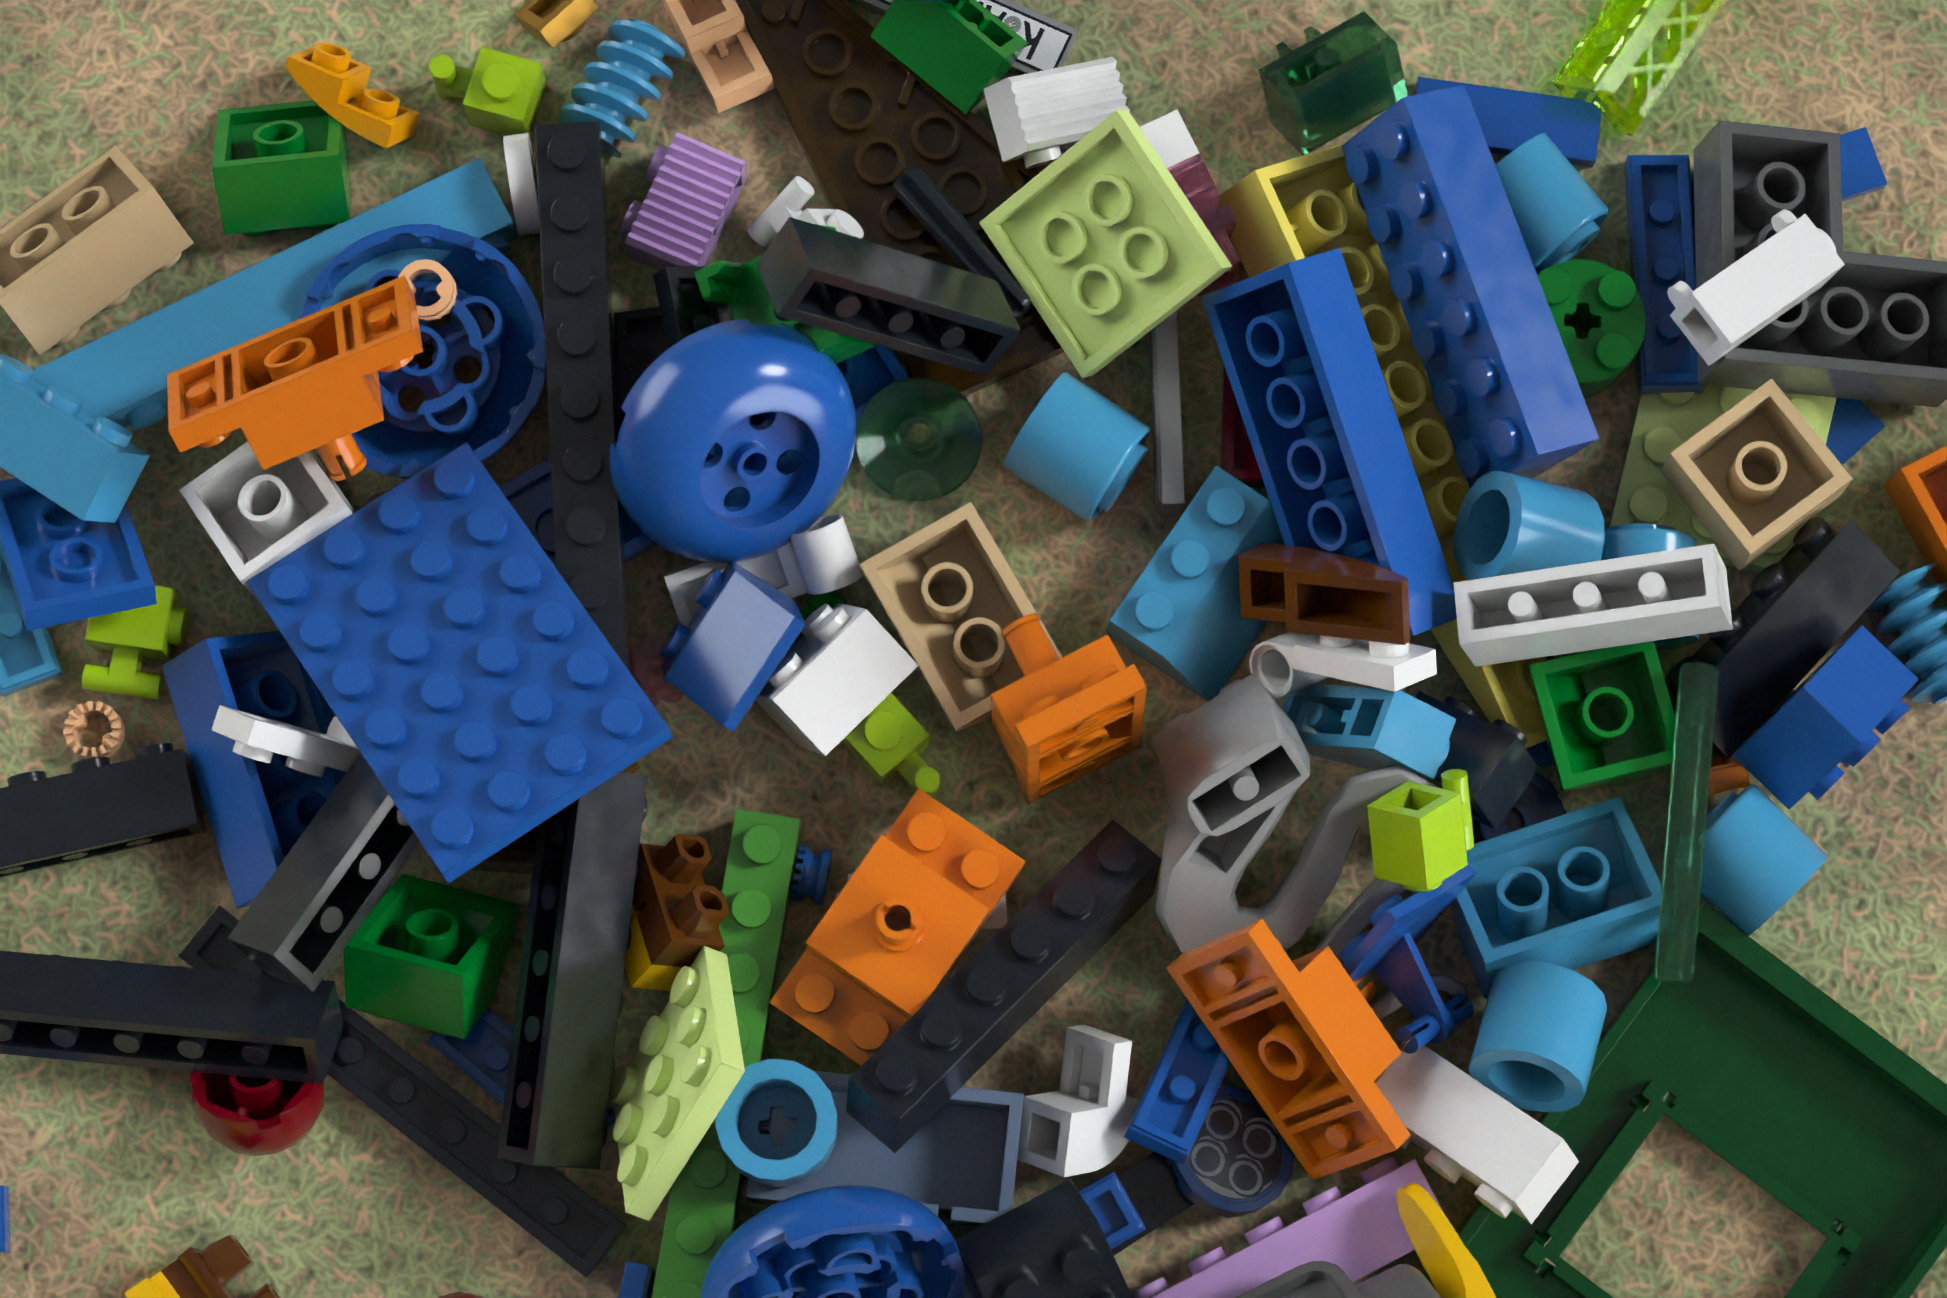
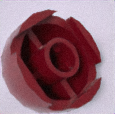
M190 1072L192 1100L203 1126L210 1137L235 1153L250 1156L269 1155L295 1146L310 1133L324 1106V1083L315 1084Z

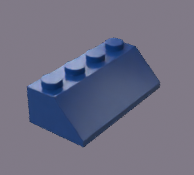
M279 630L206 638L162 665L236 908L251 906L346 774L345 771L325 767L322 777L303 773L285 766L287 756L273 753L270 763L257 761L232 752L236 740L212 731L219 705L319 733H327L328 727L334 718L333 711Z

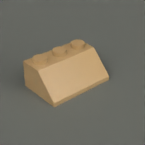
M114 146L0 229V305L40 356L50 348H57L68 343L76 336L80 326L100 311L110 310L120 305L129 296L131 289L152 273L163 272L172 267L181 257L182 251L194 242L154 187L121 150Z
M969 502L859 564L860 569L913 660L919 665L918 668L955 732L991 719L990 694L1025 677L1009 645L1003 640L1001 631L1017 619L1036 613L972 502ZM1040 620V624L1043 630L1045 631L1047 637L1049 638L1051 644L1053 645L1057 655L1059 656V658H1062V655L1060 654L1055 643L1053 642L1045 626Z

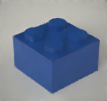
M1861 625L1780 704L1732 756L1788 810L1808 792L1818 800L1845 773L1837 765L1841 763L1845 768L1849 765L1854 767L1881 740L1872 730L1875 728L1883 735L1910 708L1901 698L1919 679Z

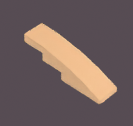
M662 0L718 114L775 89L772 75L747 30L743 14L735 0Z

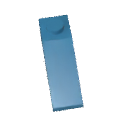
M1312 684L1287 694L1283 705V710L1294 723L1309 755L1373 771L1401 765L1424 779H1434L1438 768L1445 761L1450 749L1449 738L1456 722V718L1401 690L1393 692L1375 687Z

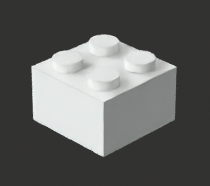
M248 441L179 490L239 581L257 600L258 598L247 582L249 579L355 513V510L335 481L330 480L326 473V468L313 450L263 470Z
M838 603L833 609L828 604H824L805 620V626L801 630L804 636L787 651L755 699L798 746L826 756L919 666L867 609Z

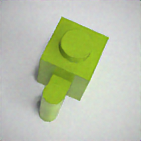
M481 46L474 70L454 65L453 60L444 54L432 58L429 69L438 95L445 100L463 99L464 111L470 126L505 136L529 132L531 137L547 87L542 63Z
M155 585L157 602L155 605L88 619L85 640L95 650L112 652L113 654L110 667L85 665L82 674V689L153 700L161 699L164 688V675L141 672L143 657L170 661L174 645L183 646L185 644L189 629L190 612L188 608L181 607L182 598L173 588Z
M890 693L840 743L881 788L898 774L914 794L919 788L934 799H937L940 790V775L937 770L929 767L919 756L929 746L930 734L900 701Z
M1451 769L1441 774L1442 789L1407 781L1367 805L1375 878L1402 884L1409 891L1425 892L1438 888L1442 881L1468 865L1466 851L1474 847L1468 775L1465 770Z

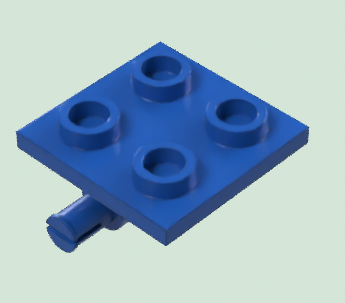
M1469 864L1442 881V884L1434 890L1425 892L1412 891L1409 895L1410 897L1406 900L1399 894L1390 897L1369 917L1370 922L1374 925L1371 931L1368 930L1358 935L1339 954V957L1344 961L1342 966L1353 982L1374 971L1415 1019V1021L1405 1027H1401L1396 1032L1398 1046L1410 1040L1402 1049L1408 1054L1415 1053L1429 1042L1433 1044L1443 1042L1452 1036L1454 1026L1464 1020H1468L1474 1013L1471 1001L1460 1007L1467 998L1464 994H1455L1451 999L1444 1003L1442 1002L1416 947L1417 943L1475 876L1476 872Z

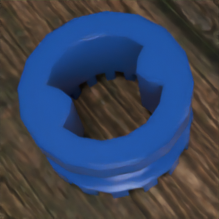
M800 845L795 870L801 872V874L794 873L793 879L799 881H793L790 901L799 902V899L808 896L813 899L814 905H823L832 861V849L825 848L822 853L815 854L810 851L809 845Z

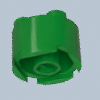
M1569 260L1542 270L1538 275V279L1583 397L1588 398L1612 386L1629 367L1642 345L1646 328V316L1642 300L1636 291V284L1628 274L1593 260ZM1570 321L1579 322L1580 329L1588 332L1584 339L1576 338L1575 328L1567 326Z

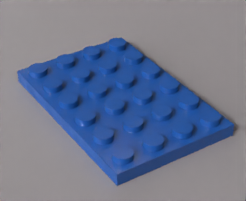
M467 442L247 581L448 884L673 738L669 726Z

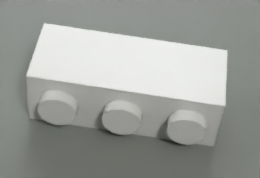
M1425 1045L1413 1054H1408L1401 1050L1402 1053L1376 1082L1382 1094L1390 1102L1395 1113L1411 1134L1400 1147L1406 1149L1409 1143L1413 1142L1428 1153L1423 1160L1442 1177L1455 1184L1460 1176L1477 1186L1478 1189L1475 1191L1474 1196L1502 1218H1506L1513 1211L1532 1224L1579 1162L1565 1140Z

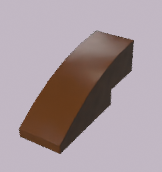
M1261 542L1238 556L1242 618L1285 622L1287 632L1405 645L1410 642L1408 578L1389 569L1359 559L1290 545Z

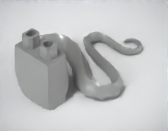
M1253 673L1243 680L1238 678L1222 688L1218 696L1190 714L1184 712L1166 723L1165 730L1151 738L1162 787L1169 807L1155 913L1174 949L1183 953L1259 919L1264 920L1285 951L1301 939L1333 890L1358 830L1368 818L1367 805L1407 781L1437 788L1440 787L1401 765L1390 766L1350 777L1325 803L1298 860L1271 899L1255 908L1238 905L1235 890L1245 868L1271 835L1297 789L1310 776V755L1294 723L1281 705ZM1376 878L1335 921L1319 940L1314 951L1329 946L1338 959L1340 952L1371 923L1369 920L1371 914L1390 897L1396 894L1401 895L1406 889L1402 884ZM1445 974L1430 975L1438 992H1442L1450 997L1458 993L1466 995L1467 998L1460 1007L1469 1002L1466 986L1463 983ZM1391 991L1368 1002L1380 1021L1403 1007ZM1413 1017L1410 1019L1411 1023L1415 1021ZM1459 1023L1458 1025L1454 1026V1032H1453V1033H1455V1032L1457 1031V1029L1459 1028V1026L1461 1025V1023Z

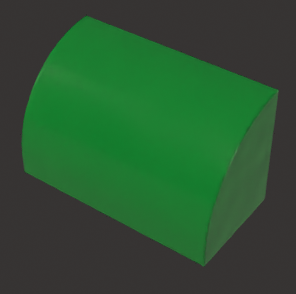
M894 0L870 35L871 38L964 114H968L985 98L983 89L999 82L1028 44L1027 41L976 0Z

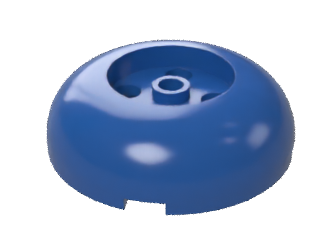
M408 224L395 226L372 233L349 245L336 255L315 278L305 295L307 299L299 317L301 319L320 311L325 300L333 297L334 288L346 276L374 258L400 250L415 248L439 249L451 252L440 264L450 272L456 282L458 295L455 299V306H452V319L443 327H433L428 321L419 319L422 347H433L436 349V352L432 355L433 364L428 368H422L416 362V354L408 364L400 369L391 372H381L378 370L384 420L352 433L355 442L367 460L365 467L397 478L409 479L466 442L482 464L496 456L516 438L529 421L537 407L547 376L544 317L536 296L526 279L509 259L489 243L460 231L442 228L440 225ZM390 269L378 272L369 280L365 292L397 279L401 272ZM442 279L440 281H413L412 283L417 290L415 293L416 305L426 307L438 302L441 297L437 293L436 288L442 282ZM466 357L478 359L482 367L479 378L471 383L459 381L455 373L458 362ZM416 386L423 390L425 401L422 402L418 411L413 413L406 412L400 407V394L407 387Z
M747 319L732 320L704 328L687 336L660 355L636 381L621 407L626 415L619 431L617 444L611 443L609 457L612 484L618 495V501L632 522L650 540L678 556L708 563L745 561L766 555L791 542V535L807 531L830 507L838 495L851 466L856 442V415L851 392L841 370L828 354L817 351L815 340L804 332L783 323L779 327L751 324ZM770 412L768 418L758 425H753L749 421L752 415ZM787 451V453L780 459L779 456L783 452ZM708 453H710L713 458L705 462Z
M833 1186L808 1191L782 1200L762 1210L743 1223L728 1237L713 1257L704 1277L700 1298H960L964 1287L965 1270L956 1241L947 1226L933 1211L919 1201L902 1193L874 1186Z

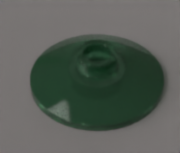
M930 378L903 379L882 388L865 405L856 427V451L860 464L867 476L885 492L906 500H933L955 491L973 473L982 449L981 424L971 403L952 386ZM919 423L926 425L931 430V435L923 442L912 440L907 433L912 425Z

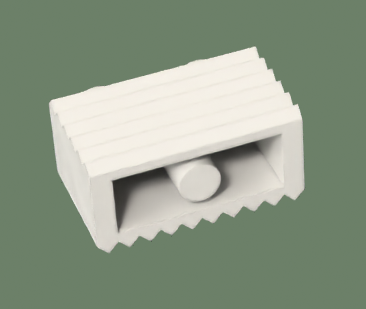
M1113 57L1008 77L984 88L1002 162L1023 158L1026 169L1050 164L1062 155L1060 150L1071 148L1116 110L1128 109L1130 112V109L1125 105L1127 97L1122 93L1124 85L1119 82L1120 73L1116 70L1117 61Z

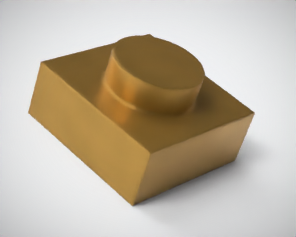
M530 0L514 16L530 35L554 49L559 43L575 37L583 29L585 20L597 11L599 7L594 0Z

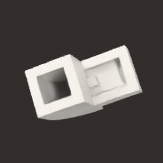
M1087 1025L1067 1027L1060 1090L1024 1096L1017 1160L1062 1177H1069L1102 1169L1122 1152L1129 1142V1139L1125 1138L1124 1135L1140 1102L1138 1099L1126 1096L1132 1040Z

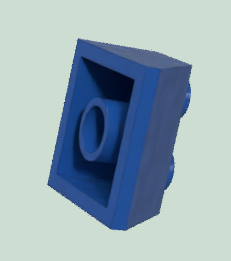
M730 562L722 573L716 569L709 573L694 598V602L701 606L687 626L680 622L674 626L662 644L659 655L665 658L661 665L664 678L722 726L734 732L805 626V621L795 600L737 563Z

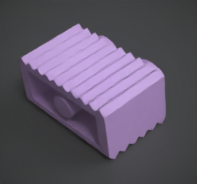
M678 132L674 135L669 148L660 145L647 171L646 179L653 183L643 203L637 200L632 202L621 226L620 235L626 237L625 246L628 257L659 271L666 266H706L748 177L746 161Z

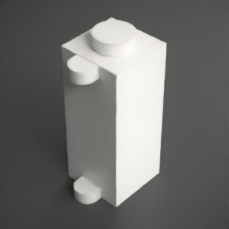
M1781 210L1771 218L1772 226L1776 231L1775 235L1693 291L1688 284L1678 281L1668 288V297L1676 308L1670 314V317L1708 366L1820 289L1845 265L1837 255L1835 245L1828 234L1816 228L1806 214L1797 219L1789 210Z

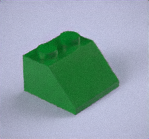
M313 100L218 110L212 172L224 235L242 233L249 237H261L271 234L275 230L299 227L321 231L351 219L352 190L346 127L330 116Z
M1654 641L1589 650L1527 666L1561 791L1609 787L1670 772L1687 760Z
M402 874L368 914L343 950L346 1007L373 1014L379 1018L391 1019L432 1030L438 1034L465 1039L493 1003L519 919L520 904Z

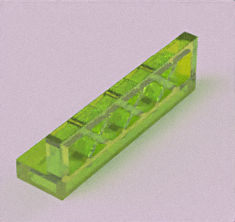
M1609 0L1554 78L1552 84L1560 93L1568 98L1594 103L1616 130L1624 135L1633 136L1726 0H1700L1694 10L1686 12V0ZM1668 25V48L1659 60L1652 61L1653 37L1661 26ZM1634 74V97L1624 109L1613 95L1627 75Z

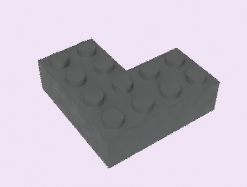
M1720 120L1693 149L1696 289L1775 235L1776 231L1772 226L1771 218L1783 209L1792 212L1797 219L1806 214L1816 228L1828 234L1835 245L1837 255L1845 265L1820 289L1710 366L1707 365L1697 352L1698 384L1756 390L1772 378L1784 393L1938 407L1947 400V262L1843 251L1840 133Z

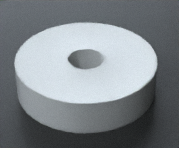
M529 132L503 136L507 175L519 236L539 234L537 172Z

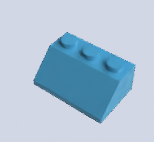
M1216 465L1109 620L1106 634L1208 702L1218 696L1220 690L1224 687L1268 622V620L1241 617L1238 556L1261 542L1285 545L1270 500Z
M1619 796L1474 844V847L1467 850L1466 853L1467 863L1475 870L1476 874L1450 904L1461 946L1484 999H1487L1496 972L1510 963L1539 961L1575 970L1666 940L1670 902Z

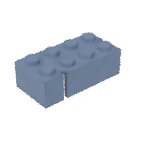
M814 1071L831 1091L838 1116L836 1146L825 1166L808 1180L786 1187L760 1185L748 1178L746 1198L749 1202L776 1204L792 1196L821 1188L845 1185L874 1186L907 1195L928 1207L937 1216L938 1209L950 1210V1224L980 1227L1012 1210L1024 1094L961 1087L894 1153L846 1112L848 1080L852 1075ZM776 1108L771 1110L770 1121L760 1123L759 1130L770 1131L769 1135H771L774 1145L781 1146L787 1144V1133L798 1131L797 1120L786 1119L784 1109Z

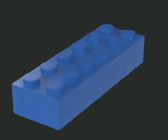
M1465 85L1402 97L1341 146L1346 158L1347 172L1357 187L1367 214L1370 233L1377 240L1389 272L1391 289L1401 304L1411 331L1413 348L1418 356L1421 357L1433 389L1435 406L1443 416L1455 448L1457 465L1465 475L1469 488L1480 477L1491 471L1507 472L1533 479L1599 439L1598 433Z
M1337 248L1284 264L1202 296L1284 544L1359 559L1389 569L1408 578L1410 637L1457 619L1454 585L1341 249Z

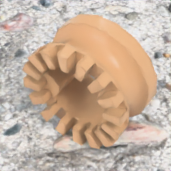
M428 259L416 260L407 265L398 278L405 275L414 295L417 290L412 282L417 279L416 277H421L425 273H432L442 279V282L436 288L437 293L441 297L438 302L426 307L416 305L418 319L426 321L439 320L443 315H448L452 306H455V299L458 295L456 282L448 270L440 263Z
M87 701V703L76 705L77 707L68 713L69 716L64 721L65 729H63V735L66 738L67 745L84 759L112 757L121 748L125 739V725L121 716L109 705L100 701ZM91 715L108 717L112 724V732L102 736V745L99 748L92 747L91 749L82 746L78 739V731L87 728V717Z

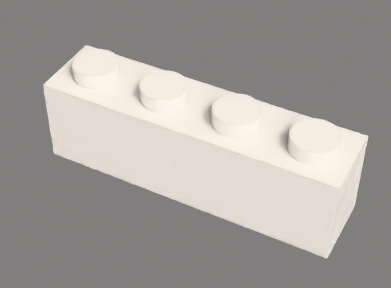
M1714 543L1454 582L1459 645L1475 667L1733 629L1727 571Z

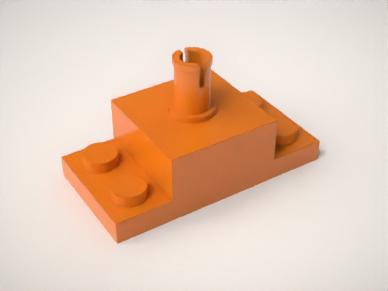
M405 275L167 374L168 431L179 452L181 453L195 446L201 448L215 446L226 440L234 430L241 428L263 470L316 449L327 469L326 473L330 480L342 481L346 479L341 468L344 462L351 476L359 473L366 466L367 460L360 451L352 433L384 420L378 370L381 372L395 371L408 364L414 355L423 352L416 299Z
M1036 613L1017 619L1001 631L1003 640L1009 645L1025 677L990 694L992 726L1016 768V782L1028 805L1141 747L1147 686L1135 664L1128 667L1125 666L1108 634L1059 658L1043 630Z
M918 788L887 834L879 836L805 942L807 949L772 997L769 1004L861 1067L941 988L1024 868L1026 861Z
M1259 919L1179 955L1166 967L1312 1181L1395 1151L1411 1136L1395 1113L1390 1102L1374 1082L1402 1053L1367 1003L1374 997L1376 991L1375 983L1373 980L1368 981L1359 990L1356 986L1369 974L1353 982L1329 946L1291 961L1281 943L1273 935L1264 920Z

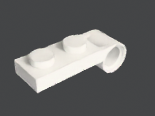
M842 514L820 517L807 531L791 535V542L773 552L757 558L735 562L790 598L805 593L816 595L834 591L856 582L863 576ZM694 561L662 573L680 623L687 626L701 606L694 602V598L709 573L713 569L722 573L728 563Z
M1287 632L1257 644L1253 648L1249 660L1251 674L1253 673L1274 698L1283 697L1328 677L1395 692L1437 674L1436 649L1410 644L1409 642L1405 645L1296 632Z
M219 705L212 731L236 740L232 750L234 753L265 763L271 762L273 753L287 756L285 766L318 777L323 776L325 767L347 772L360 754V751L336 716L332 719L327 733L323 734Z

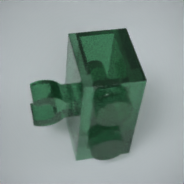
M1365 11L1323 34L1316 28L1309 26L1304 29L1305 44L1295 50H1291L1282 41L1276 45L1279 58L1258 70L1271 124L1302 156L1389 109L1402 97L1408 96L1397 43Z

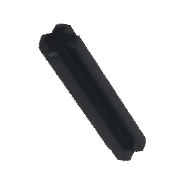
M911 167L903 172L892 185L893 192L960 269L997 280L1015 319L1018 320L1031 309L1033 303L1006 264L921 168Z

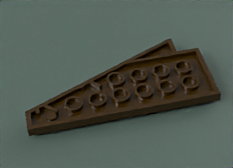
M735 0L743 14L747 30L772 75L775 86L774 90L831 209H839L852 216L861 226L864 232L862 239L960 269L893 192L892 185L896 179L909 168L918 167L928 175L1005 263L979 222L1040 172L1036 168L1026 169L1023 158L1002 162L995 133L973 113L964 114L871 38L870 35L875 28L843 0ZM1033 305L1024 316L1016 320L1021 329L987 376L898 351L926 412H931L1063 353L1064 350L1035 306Z

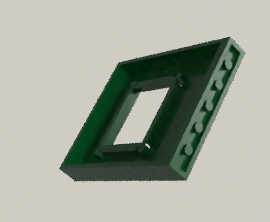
M1703 903L1691 912L1601 1034L1586 1093L1580 1105L1567 1111L1544 1112L1538 1119L1539 1123L1565 1140L1579 1161L1532 1224L1513 1211L1506 1218H1502L1478 1201L1456 1230L1464 1246L1480 1265L1496 1298H1613L1559 1256L1661 1117L1665 1115L1827 1237L1784 1298H1910L1947 1247V1084ZM1650 1103V1105L1647 1107V1109L1645 1110V1112H1643V1110L1645 1109V1107ZM1551 1238L1548 1244L1544 1247L1545 1243ZM1545 1259H1549L1556 1266L1551 1265ZM1425 1272L1424 1276L1432 1285V1282L1427 1272Z

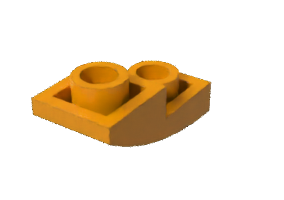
M317 43L313 47L288 56L286 69L297 84L323 110L348 129L385 149L414 136L420 113L400 105V99L390 92L380 89H367L372 67L351 59L352 54L346 48L331 43Z

